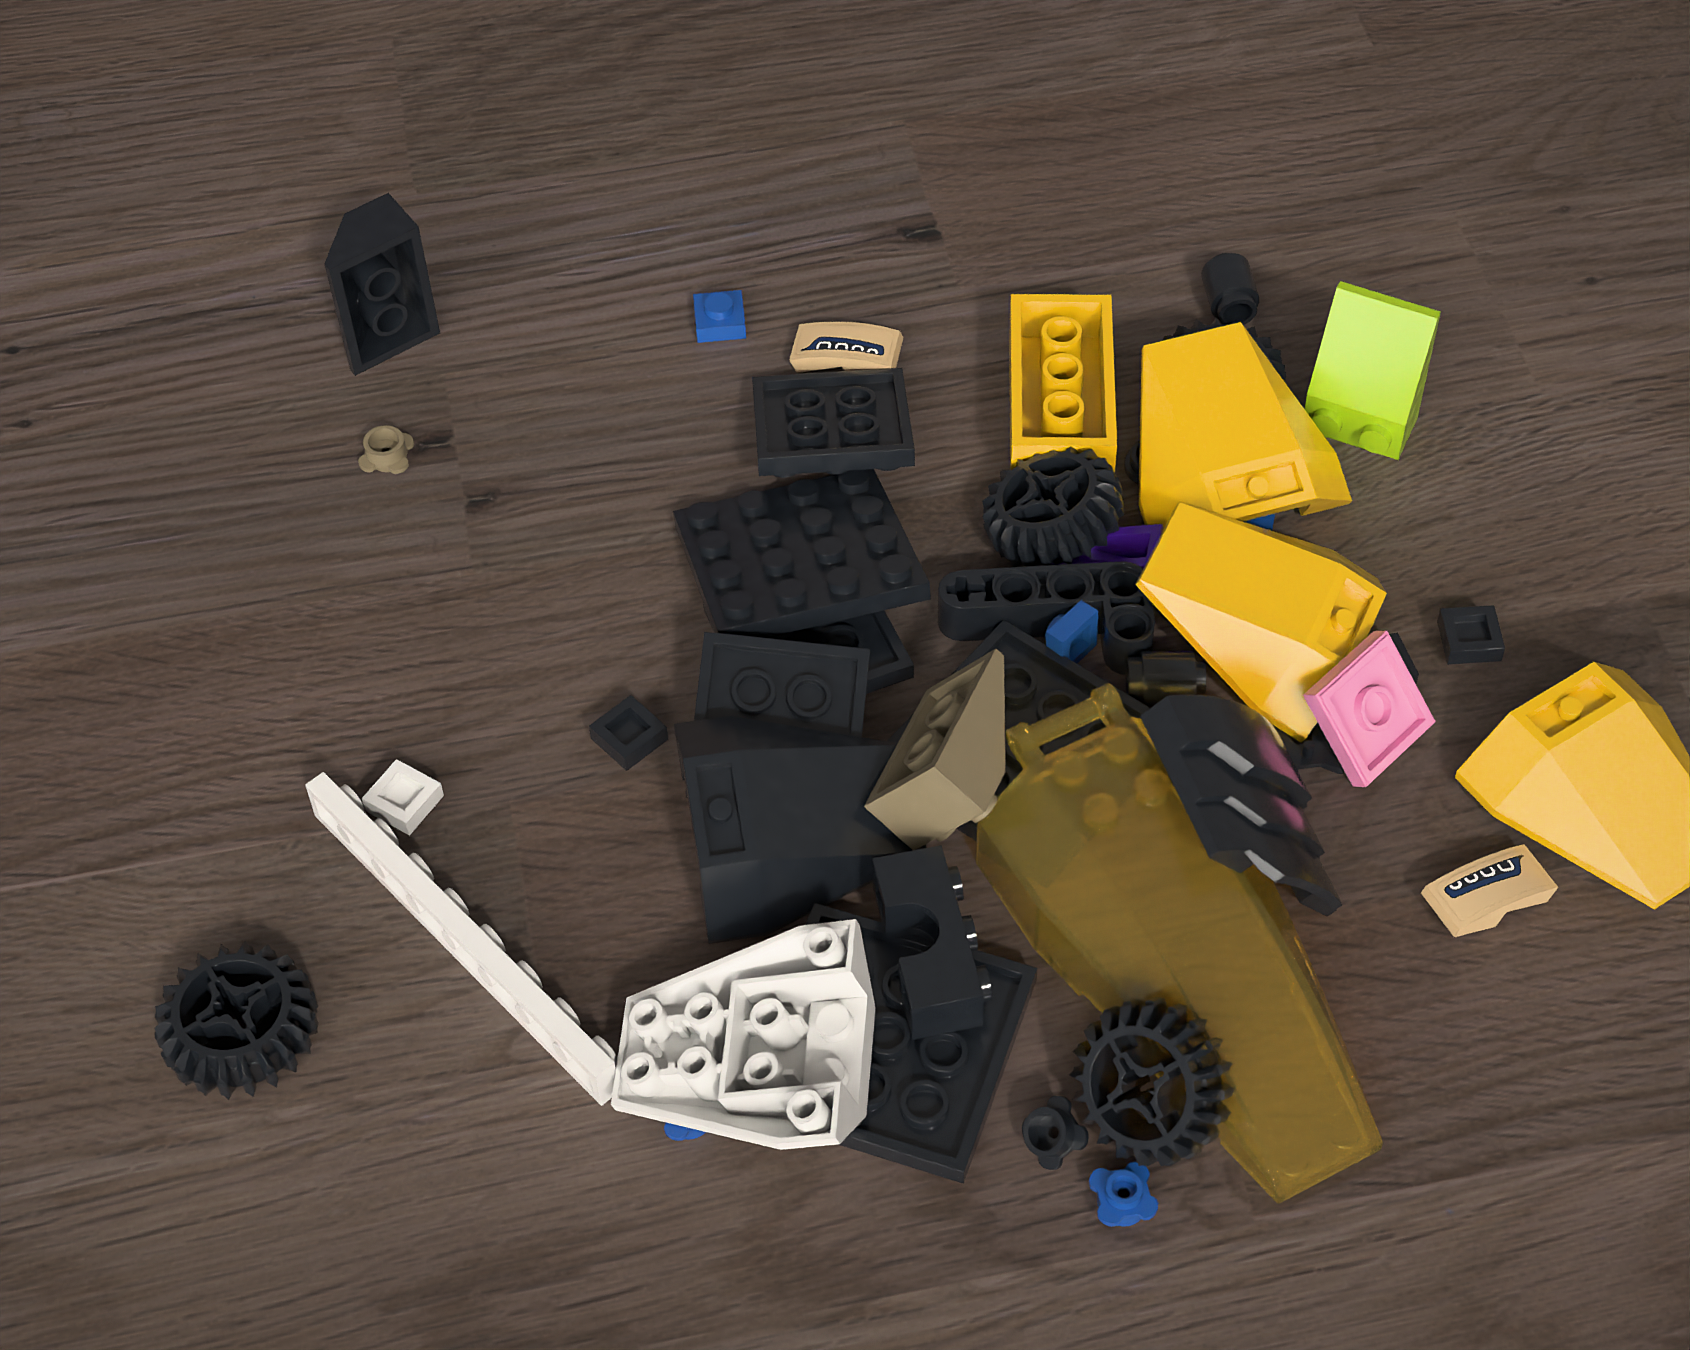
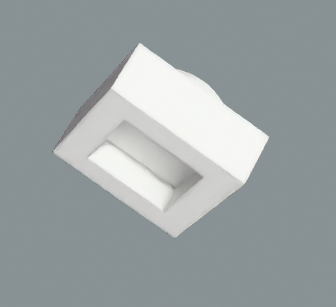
M396 759L362 797V802L366 812L382 819L384 822L410 836L442 799L444 794L440 782Z

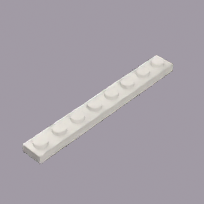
M324 772L305 784L315 817L601 1106L610 1100L613 1093L615 1066H617L618 1058L608 1043L600 1036H595L591 1039L579 1027L580 1021L567 1002L559 997L553 1001L542 990V983L535 971L523 960L516 964L505 953L506 949L502 940L489 925L483 924L479 927L468 917V908L460 896L451 888L442 891L433 882V874L423 859L416 853L407 856L398 847V839L391 828L380 818L373 822L364 813L365 809L361 800L348 785L344 784L339 788Z

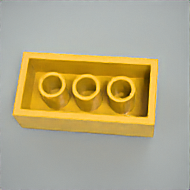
M1011 294L1009 329L1010 470L1016 467L1017 459L1026 461L1033 458L1036 453L1041 455L1049 453L1050 450L1065 452L1071 446L1079 453L1093 449L1098 457L1106 458L1115 473L1117 426L1112 296Z

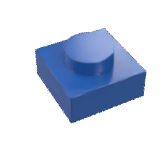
M742 290L693 294L698 343L746 339Z
M1081 600L1066 614L1056 616L1046 630V646L1060 656H1065L1077 664L1097 646L1098 610Z

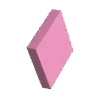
M1373 631L1303 695L1353 787H1367L1436 722L1388 631Z

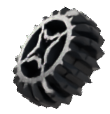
M1071 446L1065 452L1050 450L1049 453L1041 455L1036 453L1033 458L1026 461L1017 459L1016 467L1013 470L1000 471L1001 481L988 486L990 495L982 501L984 507V515L982 517L985 522L983 525L988 538L991 540L994 549L999 552L1001 558L1005 557L1011 562L1013 567L1022 564L1026 567L1057 565L1063 562L1072 564L1073 559L1081 555L1091 558V549L1094 546H1107V535L1119 531V518L1125 515L1123 509V489L1119 478L1115 476L1114 470L1108 464L1106 458L1098 457L1093 449L1079 453Z
M244 941L237 953L230 954L229 949L220 944L218 957L210 960L198 953L196 960L198 967L192 971L178 967L177 979L180 985L163 986L164 993L162 996L165 1003L155 1006V1018L158 1025L154 1028L156 1031L154 1035L159 1048H162L161 1056L166 1066L175 1071L178 1079L185 1086L195 1083L197 1090L205 1096L218 1087L220 1094L229 1100L235 1089L243 1086L245 1092L254 1097L257 1087L256 1083L265 1079L267 1083L277 1088L279 1080L277 1072L281 1069L297 1072L298 1062L295 1055L311 1054L310 1048L312 1043L309 1036L318 1033L319 1023L315 1014L318 1012V1002L315 993L310 990L311 984L306 973H303L302 969L297 970L295 962L287 954L277 958L276 952L269 945H266L255 954L253 947ZM228 1011H232L237 1020H241L245 1024L246 1029H242L236 1019L233 1020L229 1016Z
M1154 997L1147 1001H1144L1143 998H1133L1123 1002L1121 1007L1116 1005L1104 1010L1102 1015H1100V1020L1090 1023L1087 1029L1083 1030L1088 1040L1079 1043L1078 1047L1073 1050L1083 1064L1074 1067L1073 1071L1069 1074L1071 1077L1082 1082L1083 1089L1076 1092L1072 1100L1081 1103L1086 1102L1090 1112L1085 1115L1082 1124L1092 1125L1097 1123L1101 1128L1097 1144L1107 1145L1116 1141V1158L1127 1159L1135 1155L1138 1166H1150L1156 1162H1159L1161 1166H1171L1181 1161V1158L1190 1159L1202 1152L1204 1145L1216 1140L1221 1133L1217 1125L1226 1121L1232 1113L1222 1101L1231 1097L1236 1088L1222 1081L1221 1074L1230 1071L1233 1063L1225 1060L1218 1061L1214 1052L1219 1049L1223 1039L1214 1037L1207 1040L1203 1035L1208 1019L1198 1017L1188 1022L1187 1005L1176 1004L1168 1007L1165 998ZM1156 1042L1164 1046L1172 1055L1164 1053ZM1161 1071L1164 1072L1162 1077L1153 1082L1154 1087L1141 1092L1140 1088L1151 1081L1149 1076ZM1134 1109L1140 1111L1145 1118L1139 1115Z

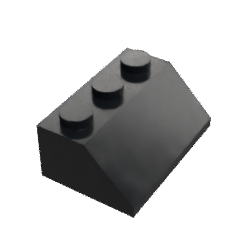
M389 193L344 213L324 265L349 367L356 376L440 334L419 226Z

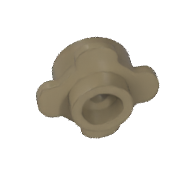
M389 425L371 429L363 439L365 454L358 459L359 466L365 472H373L376 469L393 474L404 472L409 467L408 459L406 458L408 450L414 446L412 436L408 433H402L398 428Z

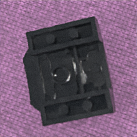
M1205 695L1166 696L1140 716L1210 859L1238 873H1242L1254 864L1274 882L1290 885L1300 904L1327 917L1342 906V902L1319 860L1325 851L1303 811L1307 807V802L1312 799V796L1280 735L1264 716L1232 700Z

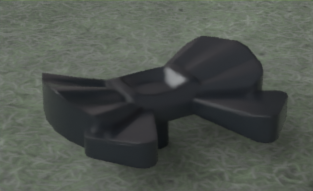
M1318 722L1312 729V741L1307 740L1303 744H1295L1282 730L1275 728L1297 770L1322 767L1337 774L1344 773V769Z

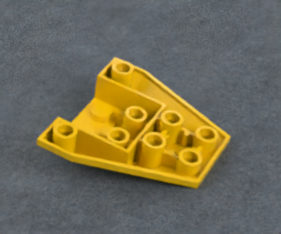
M1241 322L1147 344L1142 348L1138 505L1145 525L1163 524L1165 528L1174 508L1179 502L1242 522L1298 508L1300 515L1304 516L1352 502L1337 453Z
M1181 502L1174 508L1136 583V586L1249 708L1264 716L1272 725L1299 742L1304 741L1317 724V720L1303 695L1368 637L1387 594L1378 578L1332 549Z
M1593 662L1509 712L1456 771V780L1493 817L1654 910L1690 887V756L1663 708L1621 669Z

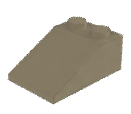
M997 649L992 650L926 690L864 806L912 850H916L934 839L939 842L947 839L957 827L970 820L974 823L981 821L992 811L997 803L998 797L994 793L1005 773L1004 655Z

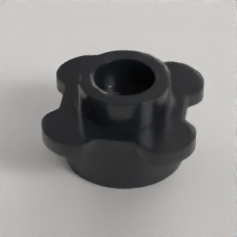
M1052 1096L1047 1102V1107L1033 1110L1024 1119L1022 1124V1134L1027 1148L1033 1154L1039 1156L1038 1161L1040 1165L1048 1170L1059 1169L1062 1166L1063 1158L1073 1150H1083L1089 1139L1088 1130L1086 1127L1078 1125L1071 1113V1102L1064 1096ZM1057 1127L1059 1135L1054 1139L1052 1137V1129Z

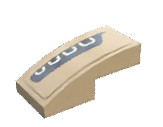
M814 322L799 324L789 360L797 373L842 367L844 371L896 368L904 337L899 330L866 323Z
M1525 844L1490 854L1459 867L1426 885L1421 894L1451 934L1457 937L1496 927L1506 912L1548 902L1558 889V886Z

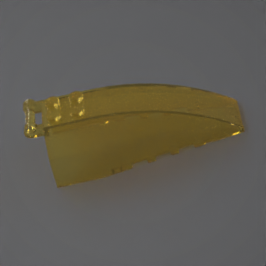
M1107 683L1092 690L1090 693L1091 697L1029 726L1022 722L1006 730L1008 745L1023 767V770L998 796L997 803L992 811L984 819L977 822L976 864L1037 953L1079 996L1084 994L1101 1013L1116 1005L1121 1007L1123 1002L1133 998H1143L1144 1001H1147L1154 997L1166 999L1168 1007L1176 1004L1187 1005L1188 1022L1198 1017L1208 1019L1202 1035L1206 1040L1214 1037L1223 1039L1219 1049L1214 1052L1218 1061L1225 1060L1233 1063L1230 1071L1221 1074L1222 1081L1236 1088L1231 1097L1222 1101L1232 1113L1226 1121L1217 1125L1221 1132L1218 1135L1220 1144L1277 1204H1280L1380 1151L1383 1141L1324 992L1273 880L1263 874L1254 864L1242 873H1238L1208 857L1142 720L1132 717L1127 713L1118 692L1111 684ZM1099 718L1106 725L1105 728L1047 755H1044L1039 746ZM1156 1042L1164 1053L1172 1055L1164 1046ZM1161 1071L1155 1074V1076L1159 1079L1164 1075V1072Z

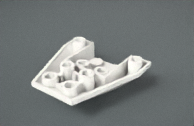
M852 919L795 927L627 997L611 1099L612 1107L616 1111L780 1150L841 1144L867 1115L875 1020L874 997L861 929L857 920Z

